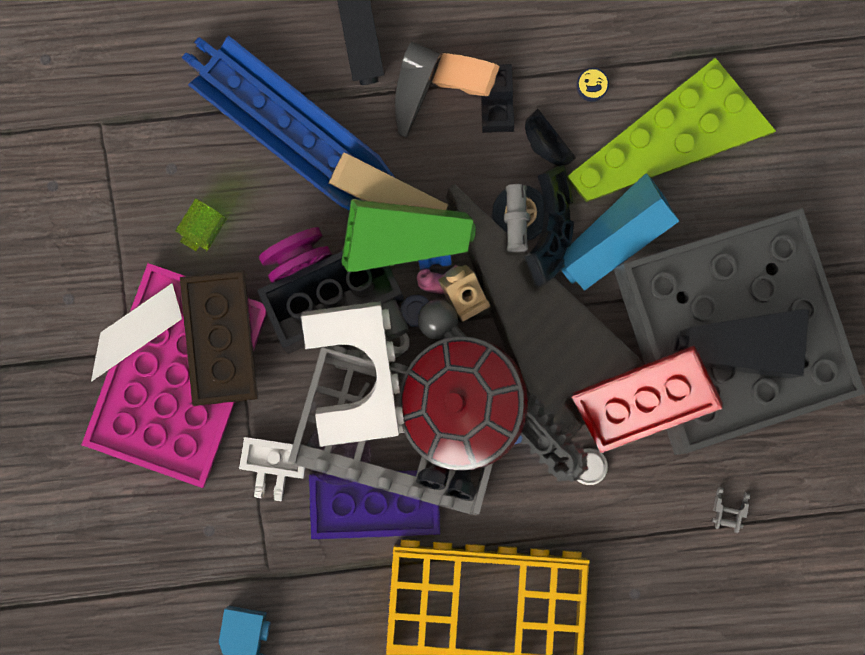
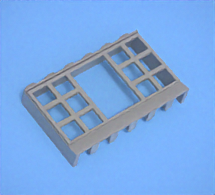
M333 345L329 346L328 349L321 347L288 463L470 515H479L493 463L477 469L481 470L474 500L466 501L455 498L447 493L449 483L456 470H449L447 484L443 490L429 489L416 482L418 473L425 469L427 459L423 456L421 457L415 477L360 461L366 440L358 442L354 459L330 453L332 445L325 446L323 451L301 444L307 421L317 424L316 416L309 415L316 392L339 398L337 405L344 404L345 400L354 403L362 398L347 394L353 372L377 378L375 365L367 354H360L358 358L348 355V350L340 346ZM324 363L347 369L341 392L318 385ZM391 363V374L398 375V381L401 385L409 367L399 363Z

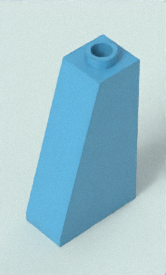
M647 173L566 249L563 257L565 260L564 267L561 270L571 284L577 281L585 291L679 222L666 197Z

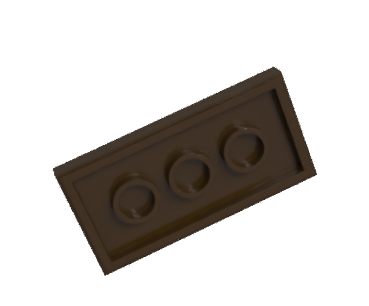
M245 271L180 277L192 406L258 399Z

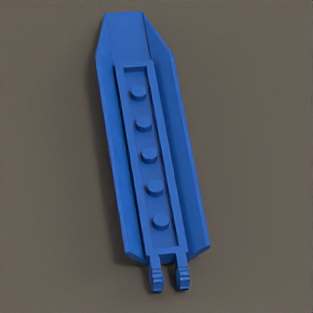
M229 35L218 51L200 37L195 40L194 43L197 48L212 57L205 66L192 54L185 53L182 56V59L199 72V76L192 80L188 86L339 206L350 211L351 199L361 200L328 184L343 153H347L395 178L377 153Z

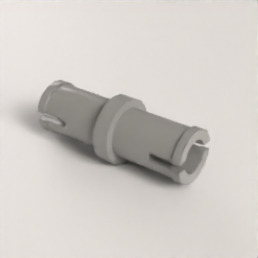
M522 184L506 186L507 213L504 214V222L507 223L508 229L507 250L512 252L528 250L527 223L530 222V214L527 213L526 209L527 186H522Z

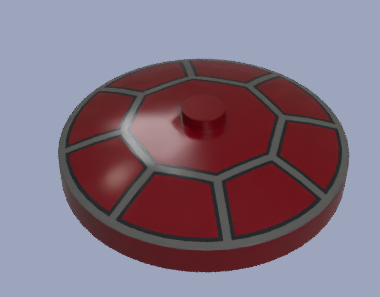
M452 337L430 345L413 360L401 383L398 407H402L404 420L402 428L411 445L421 456L443 468L473 470L496 462L514 446L526 421L528 396L519 368L502 349L481 339Z

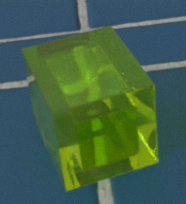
M195 198L175 230L183 236L179 242L194 251H197L199 247L207 251L227 218Z

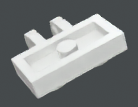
M244 437L239 469L257 472L254 497L262 498L265 493L266 473L277 475L273 494L276 501H282L286 476L304 479L306 468L288 463L293 444Z

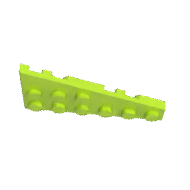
M714 58L569 174L568 178L569 182L587 203L634 185L646 173L652 179L655 176L698 162L717 153L771 135L776 130L719 61Z

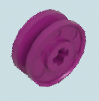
M319 227L310 228L291 235L260 254L259 259L263 266L276 263L279 265L268 275L271 283L332 256L328 246L314 249L312 247L323 237Z

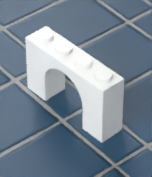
M381 301L302 312L301 320L306 349L342 344L352 345L363 350L371 358L377 372L376 382L372 390L361 400L354 403L319 407L316 409L315 416L320 446L399 436L398 426H402L404 420L402 407H396L394 394L400 393L398 375L391 374L389 363L395 361L393 341H386L385 329H391L389 309L382 310Z

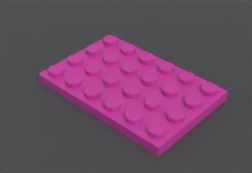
M147 263L130 312L173 283L182 319L108 370L81 445L205 488L235 402L192 406L180 277L186 276ZM248 298L254 351L267 312L263 303Z

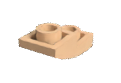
M443 53L432 83L443 88L460 89L471 95L489 96L495 84L500 66L472 57Z

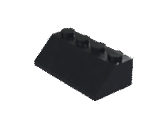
M343 251L290 276H286L258 289V294L283 349L290 354L305 347L301 320L302 312L381 301V304L391 300H396L397 304L405 301L390 266L350 272L341 263Z

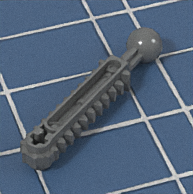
M436 299L422 306L418 314V326L422 334L438 341L452 337H466L457 327L458 313L453 305L444 300ZM527 393L528 410L526 421L520 434L522 437L521 443H528L531 446L530 453H537L540 456L539 463H546L549 466L548 473H552L557 477V481L569 480L573 482L580 479V476L585 471H588L589 468L587 466L588 453L584 452L579 442L574 444L571 441V433L565 434L562 431V423L556 424L553 421V413L547 414L544 411V404L538 405L536 403L537 396L535 394L529 395Z

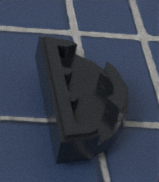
M537 108L525 122V131L532 150L552 164H570L576 159L575 155Z

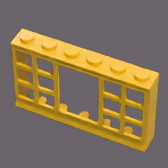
M401 539V544L394 545L386 655H552L554 631L575 632L574 655H583L590 560L583 558L580 551L563 550L562 556L549 555V549L530 548V554L517 553V547L498 546V551L496 552L485 551V545L465 544V549H452V543L433 542V547L420 546L419 540ZM400 557L424 559L422 583L398 581ZM430 559L455 561L453 585L429 584ZM461 561L520 565L514 652L456 648ZM527 566L551 568L549 592L525 590ZM558 568L579 569L578 594L556 592ZM398 588L422 590L420 614L396 613ZM428 591L453 592L451 616L427 615ZM525 597L549 599L547 623L523 621ZM556 599L577 601L576 625L554 624ZM395 620L420 621L418 646L394 644ZM426 622L451 624L449 648L424 646ZM523 629L547 630L546 654L521 653Z

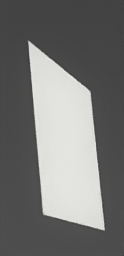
M173 283L100 332L91 382L182 319Z

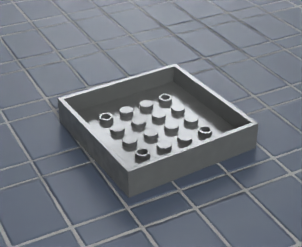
M803 208L630 261L613 269L645 365L674 354L676 337L680 335V331L683 329L799 309L809 310L804 376L784 378L705 367L723 403L722 409L666 429L674 455L686 454L865 394ZM767 265L773 267V275H769L766 272ZM677 293H682L685 296L683 304L677 301Z

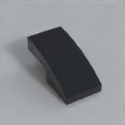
M497 64L500 67L496 75L495 84L489 96H481L482 133L514 132L512 64Z

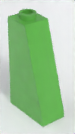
M351 199L341 263L347 271L356 272L468 252L469 242H473L475 238L476 226L473 223V219L465 212Z

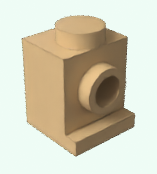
M467 265L454 267L447 271L444 277L438 279L449 304L454 306L458 313V318L462 322L491 307L474 272Z

